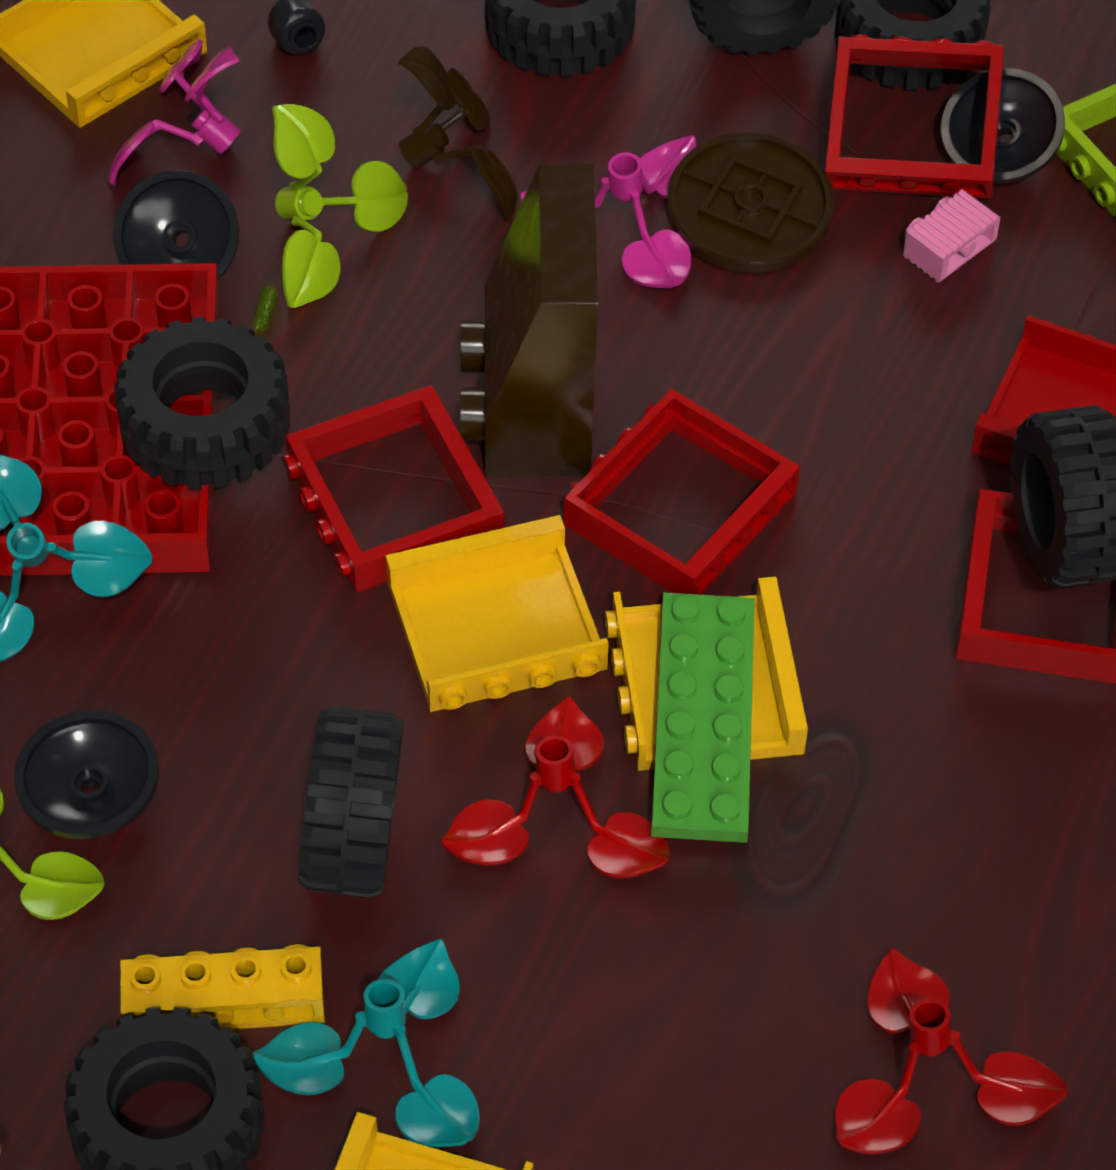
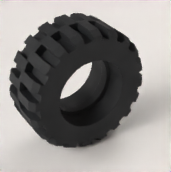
M485 0V29L488 32V38L493 47L499 50V54L510 63L516 61L518 68L529 72L530 69L535 70L539 76L550 77V74H560V78L572 77L573 73L581 72L582 76L593 73L595 67L600 66L603 68L614 61V56L618 57L627 48L628 42L632 39L634 33L636 0H575L582 4L568 8H555L538 3L543 0Z
M689 0L696 27L709 41L718 47L723 45L724 49L738 54L741 50L745 51L747 55H759V52L768 51L769 54L779 53L781 48L790 46L792 49L801 45V40L808 37L811 39L819 33L820 26H826L835 14L834 10H837L841 0Z
M841 0L836 11L834 28L837 47L839 37H851L859 34L869 36L872 39L889 40L893 37L902 36L908 37L913 41L929 42L935 39H948L954 43L970 44L976 41H985L991 4L990 0ZM915 12L926 15L934 20L924 22L908 21L891 15V13ZM850 64L855 71L861 70L862 76L871 82L878 80L882 82L883 87L894 89L895 86L904 87L905 91L916 92L918 88L926 87L927 91L938 89L941 83L945 82L946 85H949L959 80L961 75L964 76L971 71L965 69Z
M193 317L192 322L181 324L180 320L168 323L166 325L167 329L161 332L156 328L144 337L143 344L137 342L126 354L127 360L125 359L120 364L116 373L117 382L114 384L120 434L131 459L138 464L140 463L141 469L150 476L156 478L160 474L162 482L176 487L179 483L187 484L188 489L202 490V485H214V489L227 487L228 482L235 479L240 483L252 477V470L255 468L261 471L272 462V454H278L285 444V435L289 432L291 422L287 374L285 373L284 362L280 354L273 351V345L261 335L255 338V331L242 324L238 327L232 326L230 320L217 318L216 322L206 321L205 317ZM197 391H219L238 399L229 408L205 416L185 415L168 408L178 398Z
M1096 405L1030 415L1019 425L1016 430L1017 436L1013 439L1012 448L1014 451L1010 457V468L1012 470L1010 487L1011 492H1013L1014 504L1012 506L1014 517H1016L1018 523L1019 539L1023 541L1024 553L1027 560L1032 563V570L1036 575L1040 576V580L1058 588L1116 579L1115 416Z
M332 705L320 711L312 752L300 850L299 884L308 891L373 898L383 892L404 722L395 713Z
M160 1007L145 1009L146 1016L133 1019L130 1013L116 1019L118 1027L111 1031L107 1027H103L92 1037L94 1047L92 1049L84 1047L80 1050L74 1060L76 1071H71L67 1076L64 1087L67 1098L63 1101L73 1152L75 1158L79 1159L81 1170H248L246 1158L249 1160L256 1158L261 1145L260 1133L264 1131V1109L259 1073L256 1072L255 1059L249 1048L241 1046L240 1036L230 1027H224L219 1031L218 1019L205 1013H201L198 1019L191 1016V1010L187 1008L174 1007L173 1013H161ZM182 1081L190 1083L205 1091L213 1099L209 1112L199 1124L191 1130L171 1138L151 1139L141 1137L126 1130L117 1122L119 1112L126 1101L137 1091L157 1082Z

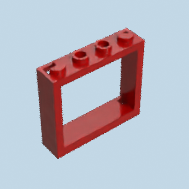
M861 34L851 37H839L825 169L826 177L829 179L832 189L954 196L955 193L958 194L963 189L975 198H992L1004 66V45H995L989 41H976L973 44L954 43L948 39H935L931 42L913 41L908 37L902 36L893 37L890 40L872 39ZM850 64L989 71L981 165L841 157Z
M432 385L285 435L287 454L282 455V460L287 468V477L289 480H297L300 486L298 488L300 500L307 513L313 511L317 518L315 524L321 542L325 546L328 544L332 546L335 552L333 560L338 574L347 575L356 593L387 582L385 555L504 528V511ZM420 424L470 513L362 552L314 461Z
M671 388L656 405L651 403L647 407L643 418L633 428L627 427L621 433L617 444L606 455L601 454L596 458L590 468V472L580 482L575 481L571 484L570 492L562 501L564 504L563 524L671 593L703 595L797 494L800 466ZM672 430L760 483L756 490L686 564L596 509Z
M979 489L972 527L956 659L1116 684V587L1110 648L980 628L992 530L1018 533V523L1016 517H1014L1012 493Z

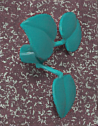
M0 455V531L5 529L10 523L13 524V528L7 535L6 544L15 560L12 564L13 574L8 598L0 591V662L19 653L28 644L34 631L35 618L32 611L22 604L15 603L19 596L21 573L24 566L34 567L41 564L46 559L48 553H53L67 560H75L72 565L71 574L76 585L86 594L94 597H111L126 590L152 564L153 560L150 550L137 535L118 524L107 521H93L80 526L73 536L75 551H68L53 542H47L42 531L36 525L21 523L19 519L32 515L40 505L42 485L39 477L27 464L4 455Z
M442 939L435 940L407 953L391 964L380 975L378 980L366 987L364 991L365 1011L356 1013V1023L342 1048L339 1035L331 1027L322 1023L307 1022L284 1030L266 1046L253 1052L255 1064L272 1083L295 1094L315 1095L331 1090L343 1080L344 1066L340 1059L351 1055L364 1027H367L379 1038L387 1039L395 1036L411 1086L416 1091L403 1096L396 1106V1124L402 1135L411 1142L428 1147H449L464 1145L468 1141H472L478 1132L480 1121L479 1108L471 1089L458 1078L447 1074L435 1076L423 1086L419 1080L406 1038L405 1023L407 1012L419 1019H432L448 1012L458 1000L460 991L458 975L449 959Z

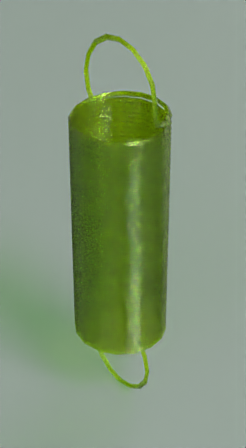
M274 281L272 287L271 285L265 286L261 291L252 321L256 327V333L257 328L266 330L269 327L278 297V290L274 287Z

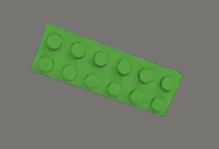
M663 592L651 837L747 843L749 828L755 598Z

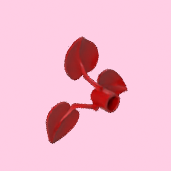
M567 697L552 708L537 723L527 738L525 744L526 757L529 763L537 768V772L530 775V786L520 813L515 816L513 808L499 800H480L463 809L455 817L448 832L441 838V843L448 852L466 862L491 866L509 862L522 854L529 845V834L521 824L526 822L529 817L538 787L542 785L548 791L562 792L568 789L569 786H572L591 829L598 834L589 841L587 846L589 861L597 871L613 878H630L662 867L670 858L666 839L651 837L652 823L646 818L633 813L618 812L607 820L605 826H602L597 821L581 785V776L575 771L590 767L601 757L604 751V738L597 725L580 710L571 697Z
M891 949L873 975L869 987L867 1005L872 1021L883 1031L898 1034L910 1029L911 1044L909 1045V1055L901 1084L896 1092L888 1083L878 1079L860 1080L846 1088L839 1097L835 1109L836 1141L843 1148L863 1154L891 1152L910 1142L920 1127L921 1111L915 1103L904 1099L909 1091L918 1056L920 1054L928 1057L937 1056L945 1051L949 1045L954 1048L971 1079L975 1083L982 1084L977 1093V1102L980 1109L990 1119L998 1123L1017 1126L1037 1120L1066 1098L1068 1087L1050 1068L1027 1055L1016 1052L991 1054L984 1062L983 1074L980 1073L960 1041V1033L951 1030V1016L948 1008L950 1005V993L944 981L931 970L914 963L897 950Z

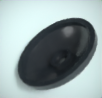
M1003 68L993 183L1016 182L1036 174L1054 158L1064 138L1065 115L1060 98L1045 80L1024 70ZM989 71L978 74L963 83L953 93L945 106L941 120V135L945 150L954 164L981 165ZM1008 134L1012 136L1011 140L1007 142L999 141L1002 135Z
M184 170L161 172L146 178L136 185L121 203L113 227L114 248L121 265L217 263L218 280L230 267L236 255L240 237L238 216L234 205L226 193L209 178ZM184 233L188 234V243L184 246H177L176 240L178 236Z
M98 710L73 712L46 723L25 743L17 758L14 770L16 794L26 815L42 829L52 834L72 839L102 837L116 832L133 822L151 802L159 779L157 754L147 734L138 725L123 716ZM88 788H98V790L93 793H84V791Z

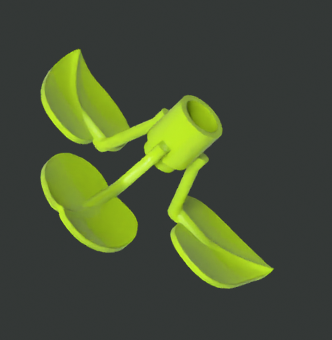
M285 104L272 107L274 116V152L281 170L286 175L300 180L290 182L289 187H284L278 192L275 207L277 213L283 219L292 220L293 226H300L304 229L295 231L289 237L282 259V281L286 303L289 308H297L330 293L336 286L340 275V260L337 250L332 244L321 242V231L305 220L316 218L322 211L323 206L355 204L354 219L360 228L371 232L384 231L395 225L404 214L408 202V193L405 183L396 170L382 161L366 162L355 171L351 184L354 194L352 197L322 198L315 188L305 186L322 173L320 163L328 161L333 156L335 137L328 121L315 110L301 105Z
M0 790L1 815L4 810L5 801L4 796ZM0 846V860L20 882L27 883L21 891V902L24 908L37 918L56 920L72 915L95 898L105 885L99 869L78 855L68 852L42 854L34 860L31 874L22 871Z

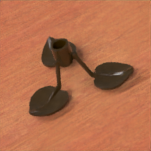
M417 46L412 48L400 58L398 64L409 70L420 81L438 105L421 125L412 130L413 133L399 141L403 157L410 166L418 169L432 159L438 165L444 160L472 155L478 170L495 195L503 211L505 221L509 220L513 216L516 207L517 188L511 174L498 156L492 151L485 153L481 146L445 152V146L449 144L445 130L465 115L476 130L483 131L489 127L490 114L479 95L472 90L469 82L458 70L451 68L446 71L438 57L427 47ZM456 104L460 107L455 114L440 125L437 123L431 125L443 110H450Z

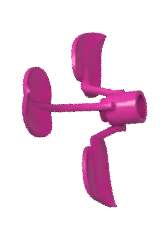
M200 38L171 67L158 91L163 94L169 85L176 80L187 93L184 101L188 103L192 99L202 110L191 124L196 129V132L194 134L157 119L146 123L123 144L116 154L109 171V182L112 186H116L119 168L131 152L146 137L157 130H164L191 140L196 146H199L204 141L219 155L231 145L241 130L213 106L204 94V90L210 78L230 65L240 62L232 47L228 46L219 52L209 62L192 86L184 79V68L200 62L203 44Z
M693 135L665 143L644 154L641 158L628 152L616 154L608 163L609 177L601 179L602 186L595 198V208L601 206L608 190L618 200L622 202L632 201L642 240L630 243L625 248L621 260L623 270L628 278L642 286L673 288L682 284L690 273V249L678 233L665 229L651 237L649 236L640 203V194L643 189L647 194H652L656 191L659 196L667 199L669 182L676 166L696 147V140ZM527 191L521 192V201H523Z

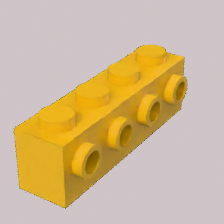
M294 944L283 949L260 951L255 948H241L230 953L216 954L192 951L184 956L171 957L145 954L134 959L120 960L122 1017L130 1013L133 1019L146 1016L145 1009L156 1007L161 1008V1013H173L174 1007L190 1009L191 1016L197 1019L201 1013L218 1019L219 1030H222L224 1027L244 1029L298 1025L307 1022L325 1023L320 946L308 947Z

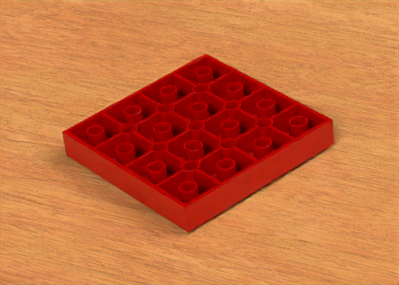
M217 263L0 267V455L20 460L32 468L39 477L42 485L40 505L35 513L19 519L21 523L36 525L42 531L47 542H53L68 551H75L73 536L80 526L93 521H107L130 530L148 547L153 560L152 564L143 573L210 572L214 485H202V490L188 489L187 484L179 483L176 487L162 482L160 474L156 478L150 476L141 469L140 463L138 464L131 459L120 434L114 384L117 382L116 373L120 364L125 359L127 360L126 354L137 342L143 344L144 337L156 328L161 332L167 329L166 325L177 320H180L181 324L192 322L193 317H205L206 321L216 322V319L220 316ZM206 390L189 393L175 400L168 408L191 416L215 414L217 391ZM12 523L0 531V576H12L13 574L12 564L15 559L9 552L6 544L7 535L13 528ZM48 553L46 559L41 564L34 567L24 566L21 575H72L71 569L75 560H67L53 553Z

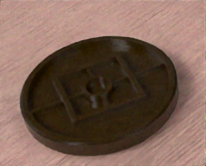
M758 133L724 135L695 147L676 166L669 182L667 211L674 232L678 233L688 244L690 251L714 266L741 273L777 271L790 267L808 257L826 237L830 228L834 206L830 181L826 177L823 168L811 155L786 140Z

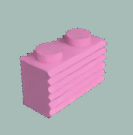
M961 189L958 194L955 193L953 198L946 196L941 199L930 215L927 214L924 219L918 217L909 224L904 235L906 239L903 255L905 259H910L912 264H916L917 268H922L924 273H928L930 278L934 277L936 283L941 282L997 239L1001 217Z

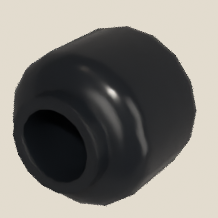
M279 0L272 7L268 15L269 31L278 45L287 53L293 55L307 54L315 50L324 38L325 22L322 15L309 0Z

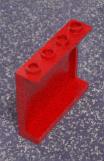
M1028 315L1025 320L1022 338L987 413H981L976 424L971 453L1010 466V457L1014 451L1012 443L1014 437L1017 436L1016 430L1026 418L1034 413L1096 405L1111 412L1115 416L1116 421V345Z

